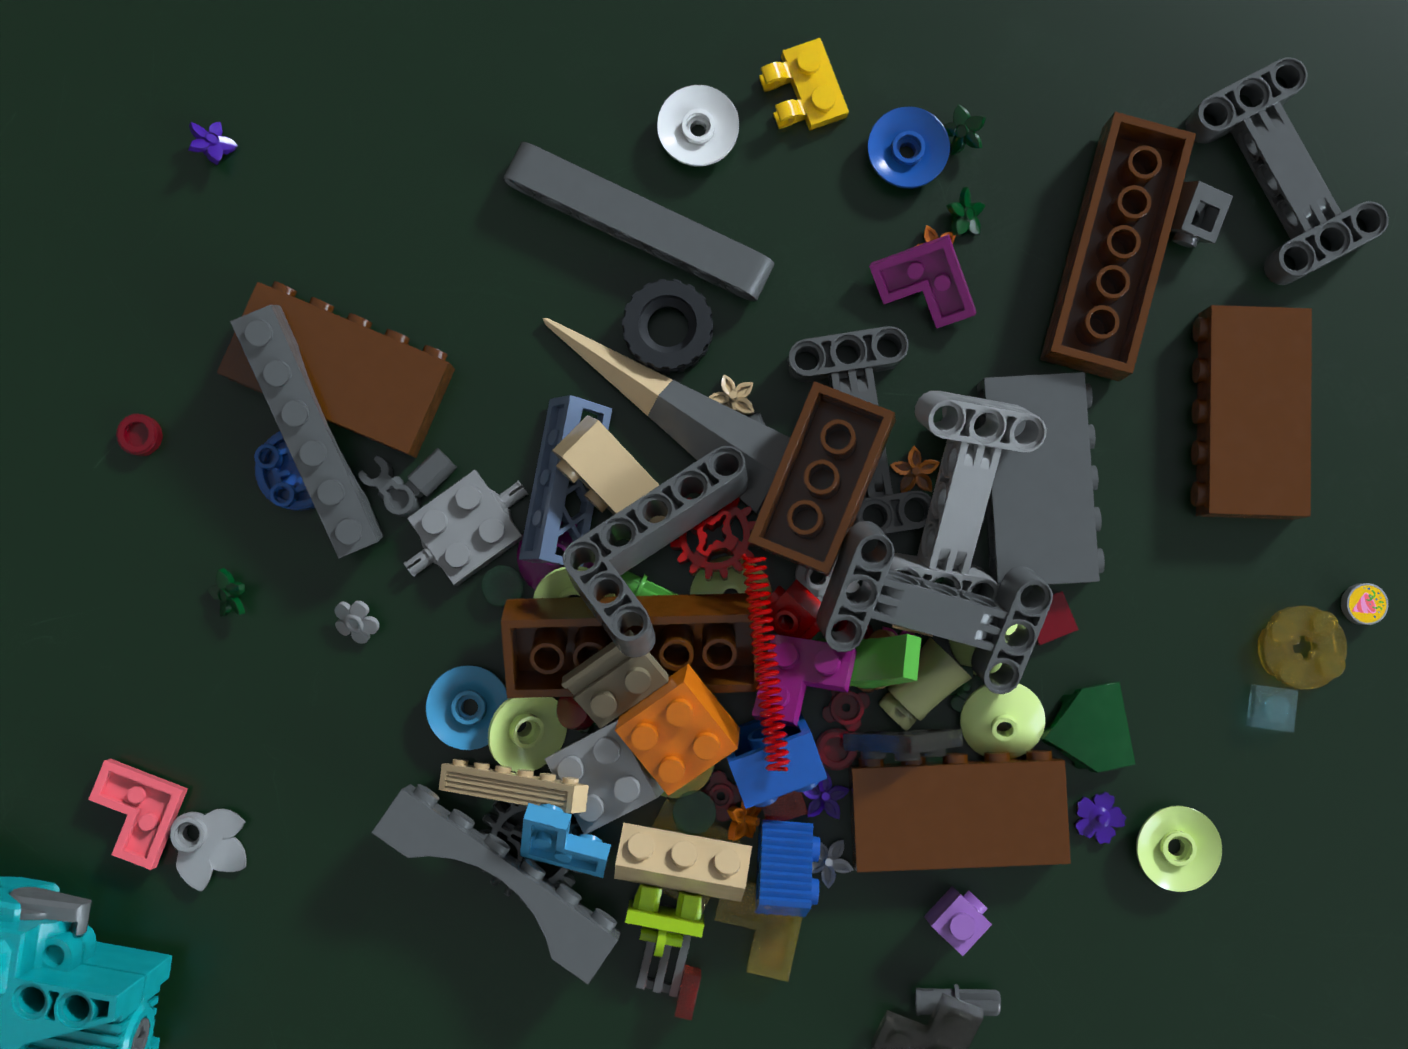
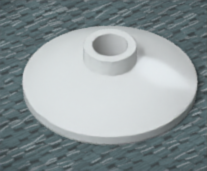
M706 85L686 86L674 92L662 105L657 121L658 135L666 152L675 160L689 166H707L723 159L734 147L739 133V117L731 100L718 89ZM695 125H702L706 132L702 136H695L691 133V129Z

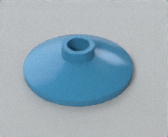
M460 666L445 672L432 685L427 697L426 715L430 728L442 742L456 749L474 750L487 746L488 728L491 719L500 705L508 699L506 687L494 673L478 666ZM467 699H473L478 704V710L474 715H469L464 711L463 706Z

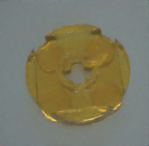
M1312 606L1287 607L1276 612L1271 617L1273 619L1268 622L1266 629H1262L1260 633L1258 654L1261 664L1271 676H1274L1278 681L1290 688H1319L1328 684L1333 678L1339 677L1345 670V659L1347 656L1346 637L1342 627L1338 624L1337 618L1328 611H1322ZM1302 635L1305 636L1307 642L1311 643V651L1308 652V657L1303 659L1301 653H1294L1293 645L1300 643L1299 636Z

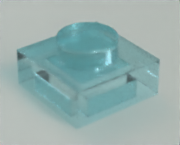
M1251 684L1246 726L1294 732L1298 691Z

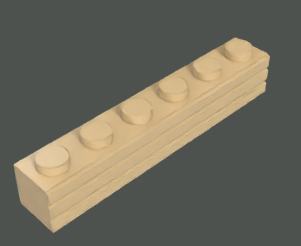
M453 759L452 763H443L441 765L439 790L526 806H528V803L538 806L541 804H551L559 807L563 812L571 814L586 812L589 786L578 783L579 778L562 777V780H557L555 774L540 773L539 777L533 776L534 771L518 769L517 773L511 772L512 767L496 766L495 769H491L489 763L474 762L473 766L468 765L469 760Z

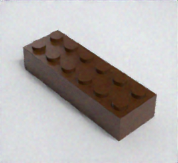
M1114 112L1102 127L1040 360L1115 381H1121L1133 374L1196 133L1119 112Z
M733 593L636 596L646 609L655 632V644L650 653L668 673V677L689 664L712 693L758 692L756 687L760 682H757L755 678L761 674L756 673L754 669L760 665L753 663V660L760 656L753 655L752 651L759 647L751 645V642L756 640V638L750 636L751 632L755 630L749 628V625L755 621L748 619V616L753 612L747 610V607L751 604L746 601L747 597L751 595ZM618 596L603 597L600 602L610 603ZM581 597L506 599L501 618L507 698L574 696L568 688L564 689L561 685L562 677L613 642ZM631 626L624 633L631 630L634 635H637L643 627Z

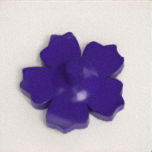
M1107 792L1095 794L1092 798L1093 802L1083 796L1076 803V815L1082 817L1074 824L1077 833L1088 838L1094 835L1099 844H1109L1111 838L1116 835L1115 830L1111 826L1124 827L1127 817L1122 814L1119 807H1112L1115 797Z

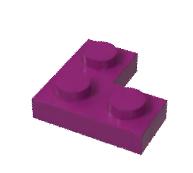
M949 234L877 260L869 266L883 304L923 291L936 329L976 315V308Z
M772 634L776 637L770 640V643H775L777 646L774 649H769L768 652H776L778 655L765 661H777L779 664L766 669H775L780 671V673L767 678H778L781 682L767 687H780L782 691L768 696H781L783 698L782 701L771 705H782L784 707L783 710L773 713L785 715L784 719L774 722H782L788 726L797 727L807 686L848 693L857 651L853 649L847 652H838L832 649L827 642ZM758 690L757 696H758V694H760V693H762V692H766V691H759V690ZM756 696L752 716L759 721L768 719L759 715L761 711L767 709L758 707L760 702L766 700H760Z

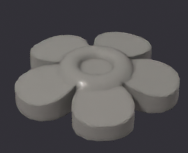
M342 601L335 607V614L339 618L335 623L337 630L344 636L351 633L352 639L360 644L367 643L370 639V634H375L379 630L378 620L373 616H367L369 607L364 602L355 601L350 606L347 602Z

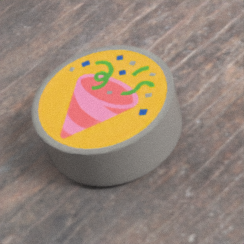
M1371 583L1355 584L1344 592L1341 598V609L1345 617L1352 623L1372 625L1385 617L1388 611V598L1385 592L1377 585Z

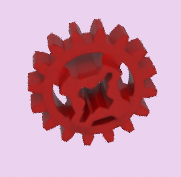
M740 497L720 509L717 515L708 517L690 529L691 533L696 535L699 540L695 553L688 546L687 532L681 535L679 539L670 543L672 550L683 551L677 558L679 565L685 564L688 561L692 563L689 570L690 575H696L701 569L705 571L706 581H711L713 573L719 572L721 578L725 581L728 580V569L733 568L739 574L743 572L740 562L743 553L747 557H755L748 550L749 547H754L748 542V539L756 521H747V518L752 514L750 506L742 510L738 508ZM735 518L740 523L743 531L742 542L732 535L731 526ZM723 523L722 537L724 541L715 540L707 548L708 537L705 531L708 529L714 532ZM726 553L732 556L723 562H710L711 558L715 555Z

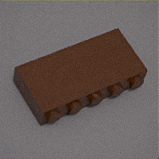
M274 281L271 287L257 282L242 316L268 305L281 306L298 343L309 380L326 421L413 458H417L455 371V368L446 361L448 355L428 345H425L422 351L408 345L410 341L408 337L390 329L386 330L385 335L370 329L372 322L358 315L349 313L347 319L333 313L334 306L320 299L311 297L309 303L295 297L297 294L296 290ZM234 333L217 373L263 394L238 337Z
M1211 305L1198 314L1193 324V340L1198 342V358L1193 363L1192 378L1194 383H1198L1197 399L1194 400L1192 405V421L1194 424H1197V440L1192 444L1191 460L1193 465H1197L1196 481L1193 482L1191 487V503L1193 506H1196V516L1292 520L1311 517L1312 308Z
M1051 750L1026 751V758L1010 759V752H985L984 760H968V754L949 753L942 754V761L926 762L925 755L900 756V763L884 764L883 757H859L858 765H850L848 767L852 860L856 872L1071 864L1065 760L1052 757Z

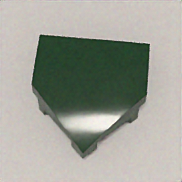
M1120 681L1075 689L1073 694L1061 697L1062 706L1050 728L1044 729L1040 738L1041 741L1048 746H1054L1072 760V765L1077 769H1088L1090 772L1098 773L1135 765Z

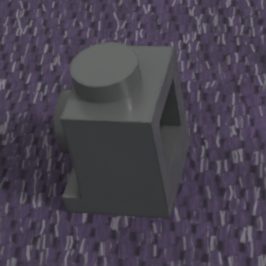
M1201 181L1183 182L1170 231L1174 233L1172 241L1188 248H1196L1198 243L1215 244L1233 196Z

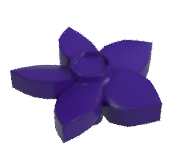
M190 122L189 124L190 131L196 139L191 142L188 151L203 152L208 160L216 165L219 164L223 154H229L238 147L232 139L222 136L221 122L212 123L208 131L196 123Z
M825 770L827 779L819 781L818 787L816 786L811 790L802 792L807 798L813 799L807 808V818L819 815L824 809L830 817L839 819L840 807L836 801L844 798L850 789L843 786L832 787L831 777Z

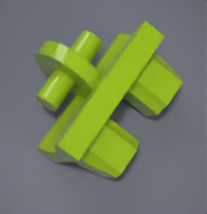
M640 883L634 900L629 901L625 923L644 926L641 929L639 940L656 943L654 956L662 957L665 945L681 948L684 936L681 934L702 938L704 914H701L702 896L700 894L679 891L675 909L659 905L662 887Z

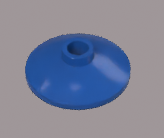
M917 107L896 108L884 114L873 126L868 139V157L875 172L887 183L900 188L921 187L937 178L944 169L950 153L948 133L941 121L924 109ZM904 146L910 147L914 152V156L905 158L900 154L899 149Z

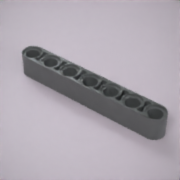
M527 142L520 143L503 177V181L513 189L752 302L758 300L775 265L770 258L756 250Z

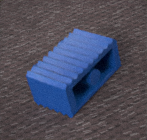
M762 819L758 829L755 913L806 917L811 909V905L818 904L819 879L812 878V862L818 863L820 837L813 836V823Z

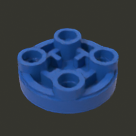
M279 431L255 451V476L258 486L265 497L276 506L295 511L315 508L285 440Z

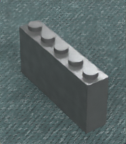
M1085 372L983 378L977 384L978 398L1019 405L1040 417L1047 429L1043 444L1032 452H1018L1002 449L986 507L990 577L1000 585L1008 571L1012 568L1023 566L1032 569L1048 585L1099 582V573L1104 572L1105 560L1103 550L1097 548L1096 532L1101 530L1102 519L1099 507H1094L1093 490H1097L1099 478L1097 467L1091 466L1090 449H1094L1096 437L1094 426L1088 424L1087 408H1091L1093 397L1090 383H1085ZM986 413L979 416L980 428L986 421ZM1025 420L1016 426L1014 436L1020 435L1026 425Z

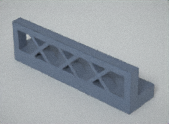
M572 395L550 399L519 560L532 563H551L565 567L563 556L555 554L558 537L568 531L574 542L590 531L594 505L584 496L589 489L585 485L583 486L579 479L575 483L571 482L569 484L570 480L556 467L561 460L552 450L580 423L582 410L598 415L597 420L609 430L612 408ZM575 490L581 501L580 512L571 518L564 505L566 496Z

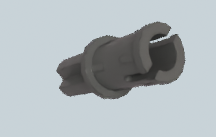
M954 984L953 989L915 987L916 1016L954 1015L955 1020H959L960 1015L997 1016L1001 1011V997L996 989H959L958 984Z

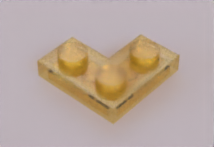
M747 881L741 902L719 898L715 921L754 929L746 967L747 972L788 982L802 917L755 913L756 883Z

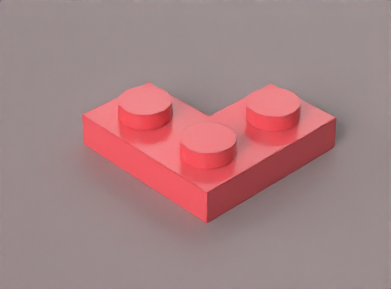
M104 760L88 800L127 815L111 855L149 870L157 868L170 835V828L178 815L188 788L116 760Z

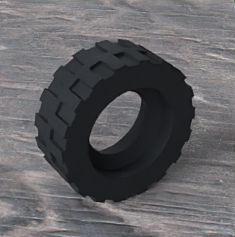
M659 279L658 282L652 284L649 282L643 285V289L639 292L636 291L631 296L632 300L629 304H626L624 309L625 314L624 318H622V328L626 346L630 354L635 357V360L654 371L662 372V374H670V372L677 371L681 373L686 368L694 367L698 364L699 359L706 355L713 337L712 312L702 293H697L695 287L690 284L685 285L681 283V280L673 279V281H666V279ZM664 307L678 309L685 315L688 321L686 337L681 343L672 347L656 344L648 333L647 326L651 315Z

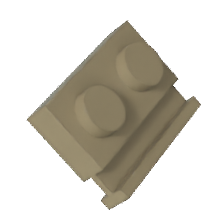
M631 630L623 634L625 636H634ZM611 642L564 675L561 685L564 689H569L574 695L573 699L601 729L668 683V673L650 652L644 656L632 658L624 655L615 643Z

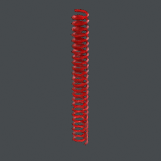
M743 553L741 558L746 561L742 564V567L748 569L743 573L748 578L744 581V584L750 586L745 590V593L751 595L746 599L751 604L747 607V610L753 612L748 616V619L755 621L749 625V628L755 630L751 632L750 636L756 638V640L751 642V645L759 647L754 649L752 654L760 656L753 660V663L760 665L754 671L761 674L756 676L755 680L757 682H765L757 685L756 689L766 691L757 696L760 700H766L760 702L758 707L767 709L761 711L759 715L768 718L762 720L760 724L762 726H770L763 729L761 733L763 735H774L764 738L762 742L764 744H775L765 747L763 751L766 753H776L766 756L764 760L767 762H777L767 765L765 769L768 771H788L787 767L779 766L789 764L790 760L778 757L788 755L789 751L787 749H777L787 746L788 742L786 740H776L786 737L787 733L775 731L785 728L786 724L774 722L784 719L785 715L773 713L783 710L784 707L782 705H771L782 701L783 698L781 696H768L779 693L782 689L780 687H767L781 682L778 678H767L778 675L780 671L766 669L777 666L779 663L777 661H762L774 658L778 654L776 652H761L776 648L777 645L775 643H761L775 639V635L760 634L773 631L775 628L773 626H757L772 622L774 619L772 617H756L771 613L773 610L770 608L760 609L756 607L769 605L772 601L753 600L769 596L771 593L769 591H752L768 587L770 585L768 582L753 583L752 581L765 579L769 575L749 574L766 570V565L749 564L765 561L767 558L747 557Z

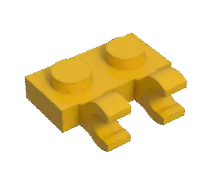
M821 38L783 50L781 54L783 63L774 62L761 67L762 75H759V79L764 92L791 83L797 100H787L775 105L776 112L773 113L778 129L805 120L810 131L847 118L849 110Z

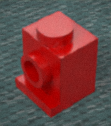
M797 579L786 590L779 585L766 599L772 602L765 606L773 611L769 614H764L762 617H772L774 619L767 624L773 626L777 634L811 640L820 631L816 619L821 601Z

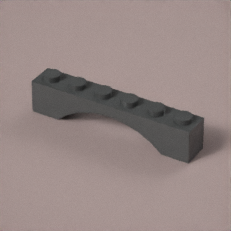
M268 305L230 321L338 558L378 542L384 536L368 498L350 470L327 424L309 380L298 343L281 306Z
M411 784L402 788L372 833L407 858L431 856L455 859L477 866L499 878L520 896L534 914L546 938L552 960L586 984H589L619 939L621 931L615 928L617 921L599 908L592 912L579 902L582 899L581 896L569 886L560 883L557 887L544 878L546 872L533 861L525 858L521 862L508 853L510 846L493 834L485 837L472 828L475 822L463 812L457 809L449 812L437 803L440 799L439 796L429 788L418 784L416 788Z

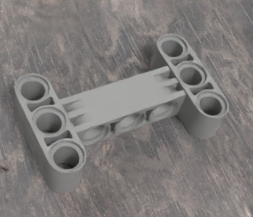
M929 391L918 399L915 405V416L922 426L935 436L947 439L918 554L914 556L894 553L890 570L905 571V574L933 582L944 577L943 585L971 592L976 585L982 583L981 589L975 594L995 599L1000 585L981 567L971 563L1002 449L1018 452H1032L1043 444L1047 429L1040 417L1019 405L943 391ZM947 406L945 417L941 421L934 423L933 416L940 407ZM986 413L984 425L974 430L976 419L981 414ZM1025 420L1026 425L1020 435L1014 436L1016 426Z

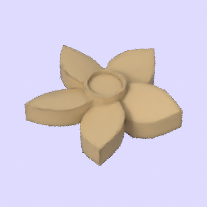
M724 374L721 381L723 392L713 393L709 398L735 411L737 410L741 414H754L752 403L747 399L751 394L753 382H742L736 387L733 380Z

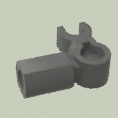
M437 448L407 476L409 479L407 483L400 477H393L391 464L379 456L374 458L375 462L381 467V473L377 478L372 479L362 470L358 475L365 485L379 489L378 496L384 501L388 511L399 517L408 518L420 509L421 497L423 495L428 497L457 469V466Z

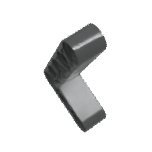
M721 446L714 449L572 542L565 549L563 564L573 587L624 655L635 658L648 654L655 644V632L646 609L622 579L621 575L739 498L746 491L748 476L745 458L737 448ZM726 470L736 471L734 474L729 476L719 475L720 473ZM690 493L701 494L695 499L685 498ZM655 516L666 517L658 523L649 522ZM618 540H630L622 547L613 546ZM586 562L594 563L590 569L585 571L577 570L581 564ZM618 594V597L610 603L600 602L605 595ZM631 626L643 627L637 635H623Z

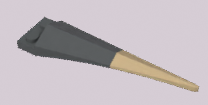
M543 318L544 324L697 461L721 446H732L740 450L745 458L748 476V487L740 496V500L748 507L750 506L754 513L759 515L790 437L549 318ZM726 470L720 473L719 475L729 476L734 474L736 471Z

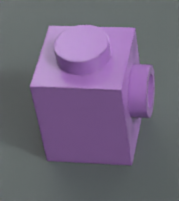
M953 886L924 916L931 927L962 956L992 925L982 915L988 908L969 890L962 896Z

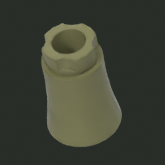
M929 636L920 650L917 681L890 685L887 688L889 692L878 703L898 725L907 731L915 724L917 719L922 721L934 707L954 690L972 679V677Z

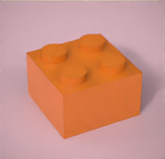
M687 664L668 677V683L621 714L615 732L669 796L737 750L740 727L692 667Z

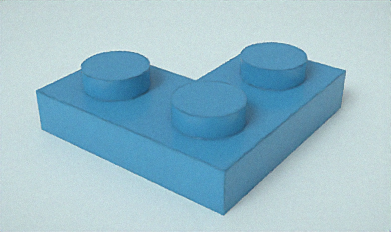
M528 803L523 818L520 856L603 878L611 845L603 843L601 839L593 835L581 834L577 836L569 834L572 814L563 812L559 807L551 804H541L538 806Z

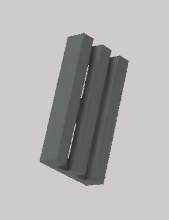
M660 903V904H659L660 906H665V907H670V908H675V909H676V906H673V905H669V904H665V903ZM683 934L682 947L679 948L671 983L663 981L672 946L665 945L663 956L660 957L656 978L651 979L647 978L655 943L647 941L636 988L652 989V992L660 994L664 992L668 993L669 996L677 998L692 936Z

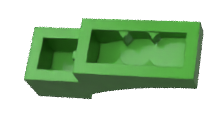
M904 634L862 639L859 646L855 648L857 655L850 686L872 689L917 681L921 638ZM825 638L815 640V641L827 642V641L825 640Z

